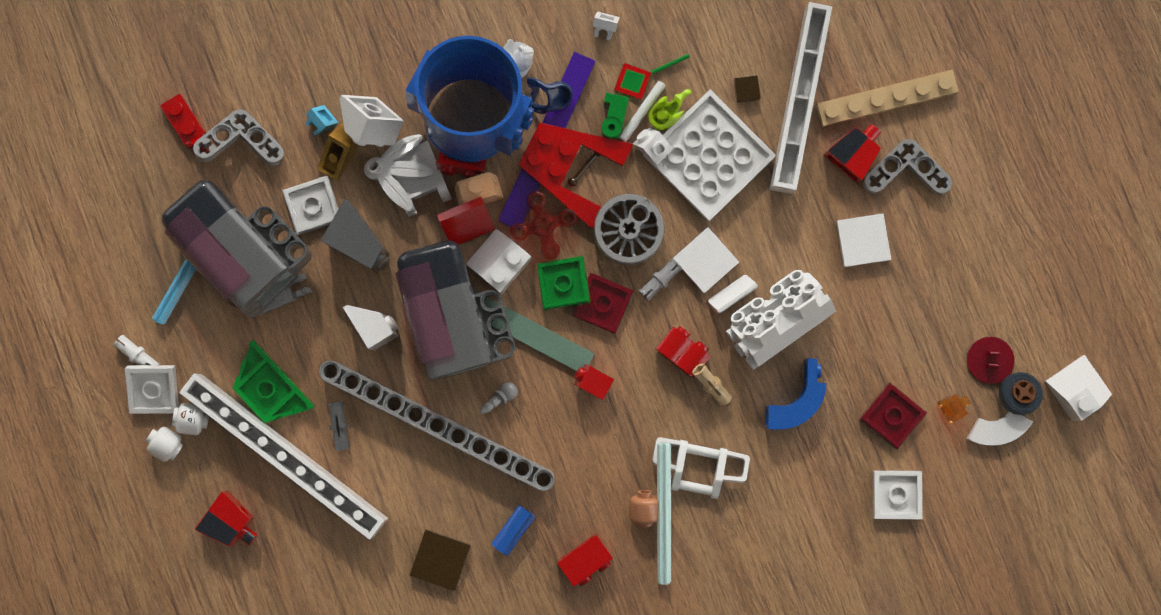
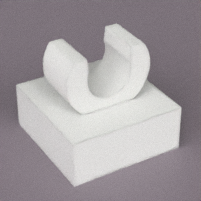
M597 12L593 22V27H596L594 36L598 37L600 30H606L608 33L606 40H610L613 32L617 29L620 17Z

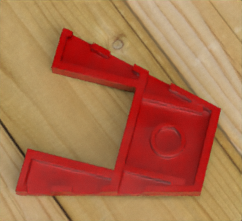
M539 122L518 166L549 191L554 198L565 205L570 212L581 219L586 226L592 229L601 206L562 187L561 184L580 146L623 166L633 144Z

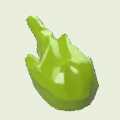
M686 89L680 94H675L671 102H667V96L660 98L651 108L648 115L651 126L656 130L662 131L672 127L683 116L684 111L679 113L678 111L683 100L692 93L691 90Z

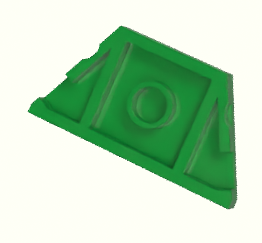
M252 339L232 389L264 423L314 409L316 406L263 348Z

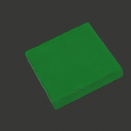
M583 256L537 264L544 311L591 303Z

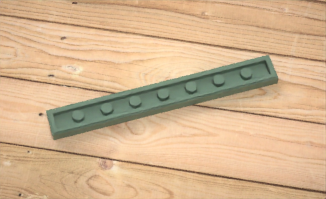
M435 291L436 297L439 298L438 292ZM488 297L484 301L487 308H494L498 304ZM504 306L513 338L575 371L579 367H583L584 364H590L594 353ZM495 319L491 322V326L499 331L505 326L501 319Z

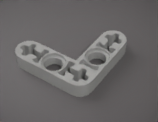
M245 110L232 112L198 139L193 147L194 156L197 160L209 162L241 138L268 166H277L281 164L284 158L283 148ZM237 118L240 120L245 119V125L248 128L247 132L241 123L236 125ZM219 131H226L230 136L227 140L220 141L216 138V134ZM254 133H260L263 136V140L260 143H253L250 140V136ZM267 143H268V149H269L272 153H274V152L277 151V158H275V157H273V156L269 158V152H268V150L265 148V146L267 145ZM200 147H209V153L203 152L200 154Z
M905 139L900 142L863 179L865 191L872 194L878 193L907 167L936 195H942L952 187L951 177L912 139ZM911 146V154L908 153L900 160L897 156L904 151V147ZM887 160H892L896 163L897 169L895 172L890 173L886 171L884 165ZM920 161L928 162L930 165L928 173L919 171L918 163ZM936 171L937 174L934 177L937 180L943 179L945 181L943 184L945 189L943 187L938 189L936 187L938 182L933 177L930 180L927 177ZM881 172L885 177L878 181L879 187H871L869 185L871 183L869 178L875 179Z

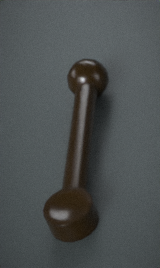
M593 152V155L579 170V172L574 176V178H570L568 180V184L571 187L576 186L577 180L580 178V176L591 165V163L596 159V157H600L601 155Z

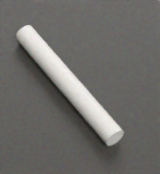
M658 81L618 137L621 141H628L666 85Z

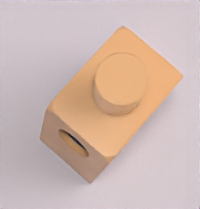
M491 172L458 181L455 186L459 205L478 197H482L484 204L504 199L498 177Z

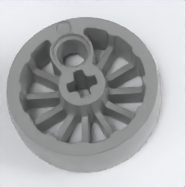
M622 194L608 200L598 211L594 222V238L599 250L606 258L620 265H637L649 260L660 248L665 233L664 220L659 209L647 198L636 194ZM626 203L636 204L627 213ZM622 204L625 219L622 220L613 207ZM643 210L646 218L642 221H636L632 216L633 211ZM607 212H611L620 224L605 220L604 217ZM649 215H652L656 223L645 225L649 220ZM601 224L609 225L618 230L602 233ZM630 224L633 225V231L635 233L633 234L630 232L628 235H626L624 233L625 228L623 226L625 225L629 227ZM657 228L656 237L640 232L641 230ZM619 235L609 245H606L602 237ZM638 236L651 240L654 244L651 248L647 249ZM623 240L619 254H615L610 250L616 243ZM633 241H636L645 253L636 256ZM626 242L630 244L632 257L622 256Z

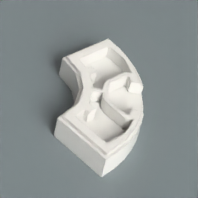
M1009 411L1004 417L996 421H986L978 418L966 439L982 445L1006 444L1023 435L1033 421Z

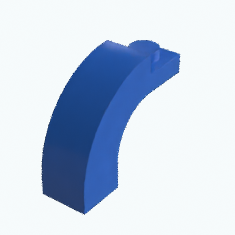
M804 359V386L802 393L794 402L784 406L766 405L765 429L780 430L793 428L806 422L817 412L823 402L827 383H817V378L821 377V364H817V359Z

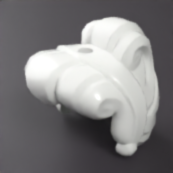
M509 39L503 48L516 62L522 79L531 68L534 50L524 43L514 42L512 39Z

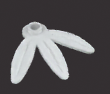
M420 134L408 136L397 141L395 145H392L385 151L381 158H371L364 166L365 175L369 179L379 180L381 187L388 197L407 211L413 208L411 200L404 188L392 175L420 178L428 177L433 173L429 167L416 162L396 161L421 143L423 137Z

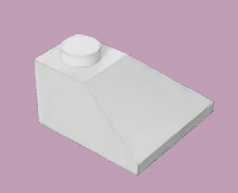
M1085 355L1045 381L1072 421L1084 420L1100 409L1112 395Z

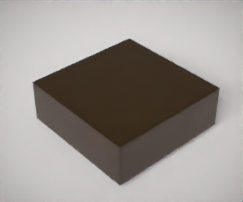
M758 75L734 78L737 103L761 99Z

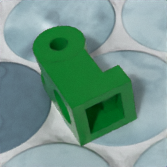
M606 92L604 105L609 106L607 118L601 126L603 137L615 140L620 136L629 97Z

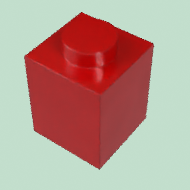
M584 364L575 373L574 379L576 381L573 385L603 400L614 379L592 366Z

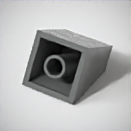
M344 199L320 241L376 273L380 269L383 271L390 259L387 257L389 252L357 208Z

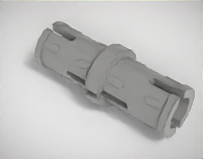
M671 259L659 272H655L652 275L653 278L638 292L640 295H644L643 298L649 302L659 290L669 285L668 282L682 270V267L680 265L677 266L678 262Z

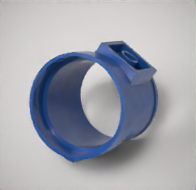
M454 37L439 43L430 51L427 50L405 90L408 109L421 114L427 136L434 147L445 156L461 162H479L489 159L499 152L511 156L513 150L518 151L523 141V137H521L524 129L528 131L533 121L534 108H532V98L522 94V80L516 62L503 47L482 37ZM461 80H478L490 84L501 92L507 100L510 109L501 122L489 129L479 132H459L439 124L430 114L429 107L437 93L447 85Z

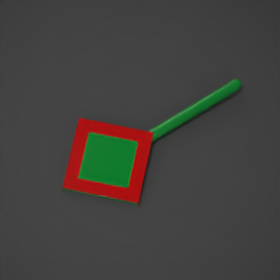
M690 55L681 56L651 71L624 63L614 91L642 100L650 76L690 58Z

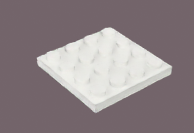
M711 89L663 134L664 138L673 147V150L659 164H655L647 154H643L708 222L776 157Z

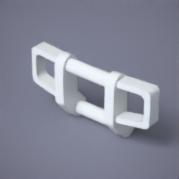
M659 437L655 442L652 464L657 466L658 443L668 442L671 446L679 447L676 465L671 464V471H674L671 490L673 491L681 489L710 495V498L718 499L722 481L744 483L747 479L750 462L748 455L728 451L724 448L717 450L688 444V441L685 440L678 441ZM686 453L717 459L712 486L681 480ZM727 457L743 461L744 466L741 477L724 475Z

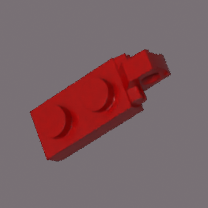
M180 93L160 105L188 149L194 147V143L206 134ZM200 147V154L203 152L209 153L208 148Z

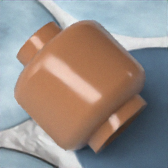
M639 490L638 494L630 498L629 517L635 522L636 526L651 527L658 521V499L650 490Z

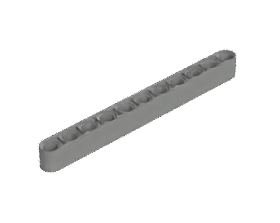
M326 361L320 366L319 373L324 381L538 490L545 491L553 486L555 481L554 474L544 466L339 362ZM331 365L337 368V375L334 378H329L327 375V369ZM351 376H356L359 381L355 389H351L348 386V379ZM374 386L380 390V395L376 400H372L369 397V390ZM394 397H398L401 401V407L396 411L392 410L389 404L390 400ZM414 408H419L422 411V418L417 422L412 420L410 415ZM437 418L441 419L444 423V427L440 432H435L432 429V422ZM457 429L465 433V439L461 443H457L453 439V433ZM478 440L484 441L487 447L486 451L482 454L474 450V443ZM498 451H504L507 454L508 460L505 464L501 465L495 461V454ZM519 462H526L529 466L528 474H518L516 465ZM540 473H547L550 476L551 481L547 486H541L537 482V477Z

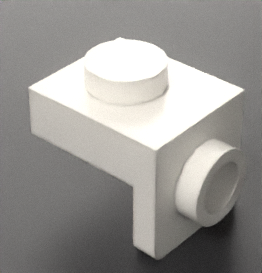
M652 128L640 132L637 140L633 143L639 151L647 154L655 164H659L673 150V147L664 136Z

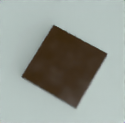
M426 529L409 576L455 591L471 544Z

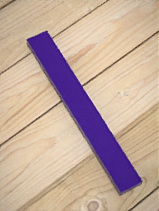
M574 51L561 80L572 87V99L565 108L546 113L542 123L562 128L567 127L595 65V60ZM522 169L498 222L518 231L521 230L540 188V184Z

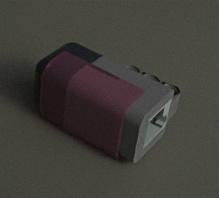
M200 180L195 183L162 214V224L166 228L165 235L227 303L238 308L242 313L251 318L263 312L275 301V298L284 290L286 291L298 278V272L310 262L312 257L307 245L273 209L267 206L259 207L247 218L221 189L208 180ZM271 214V221L268 224H263L264 216ZM287 231V238L284 241H278L279 234ZM299 248H303V255L300 258H294V252Z
M442 241L404 252L399 256L397 261L399 271L395 273L420 363L423 367L426 366L431 381L472 371L512 357L515 352V343L501 296L493 290L478 294L473 293L461 248L455 241ZM489 296H494L497 298L498 304L494 308H487L484 304L485 299ZM501 319L505 324L504 328L501 331H494L491 328L493 320ZM501 342H508L511 345V351L508 354L503 355L498 352L497 347Z

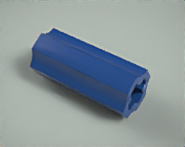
M518 505L491 545L502 554L508 556L536 516L521 505Z

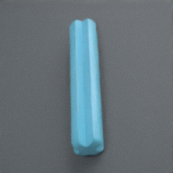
M190 260L184 261L152 317L155 322L162 325L166 323L196 271V263Z

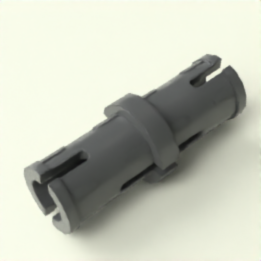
M343 402L330 403L328 406L332 425H329V427L333 431L335 451L350 449L347 427L349 425L345 421Z

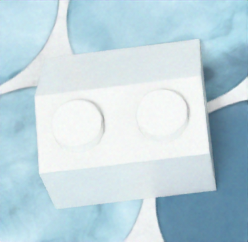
M341 95L340 105L344 130L354 143L360 146L371 144L379 147L395 145L404 123L403 119L377 97Z
M495 229L466 265L502 295L532 258L514 241Z
M346 305L343 307L368 349L376 351L399 336L396 332L399 327L393 317Z

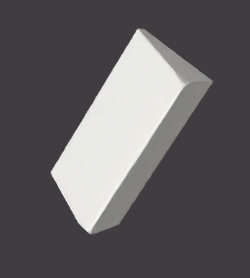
M743 275L711 297L708 303L715 313L719 315L758 288V285L750 277Z

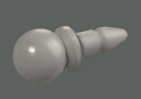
M511 382L503 383L499 390L494 392L495 396L483 405L480 413L485 414L493 410L500 403L505 405L507 401L513 400L518 393L516 385Z

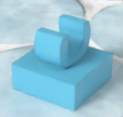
M324 105L311 108L306 114L309 118L306 125L311 126L314 124L317 127V130L313 133L315 136L324 133V131L334 129L339 123Z

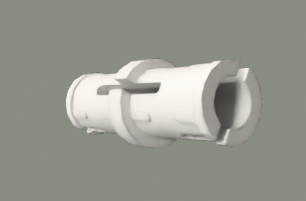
M121 335L118 338L125 346L117 341L113 344L115 348L129 357V361L133 364L161 365L146 354L143 347L136 346L125 335Z

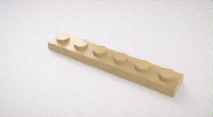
M952 69L817 103L816 107L821 126L826 127L954 95L959 90Z

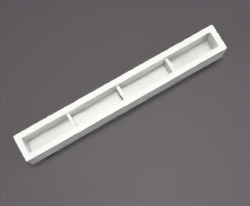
M809 2L805 8L769 190L793 194L797 190L832 6Z

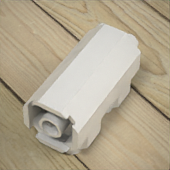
M801 270L791 272V274H788L771 287L770 300L755 298L732 314V325L726 333L732 342L737 343L734 345L735 350L741 357L744 355L747 357L745 360L753 370L836 312L832 300L828 294L824 295L821 291L822 286L810 273H803Z

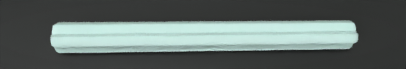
M660 442L657 444L658 584L667 585L671 582V444Z

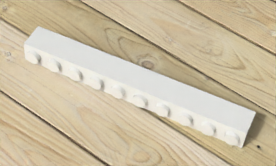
M194 373L179 392L369 540L375 537L388 520L384 514L202 374Z

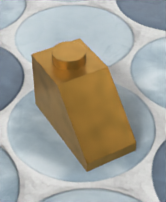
M343 122L329 134L317 170L335 181L339 180L359 146L345 132Z

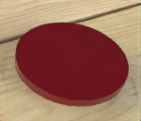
M984 337L977 340L971 345L967 353V366L974 378L983 383H999L1009 376L1014 368L1015 358L1011 347L1004 340L997 337Z

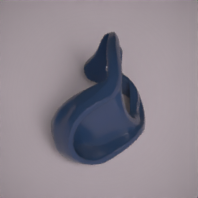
M527 78V85L529 88H532L530 98H532V108H534L535 113L546 114L565 108L570 103L573 91L568 83L556 81L551 84H545L538 79ZM539 88L547 95V105L535 103Z

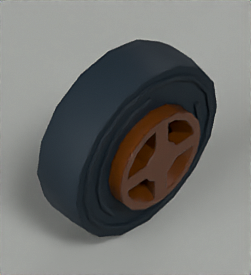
M1017 372L1010 374L1002 381L999 387V398L1007 411L1017 415H1026L1034 412L1040 406L1043 400V390L1041 384L1034 376L1028 373Z

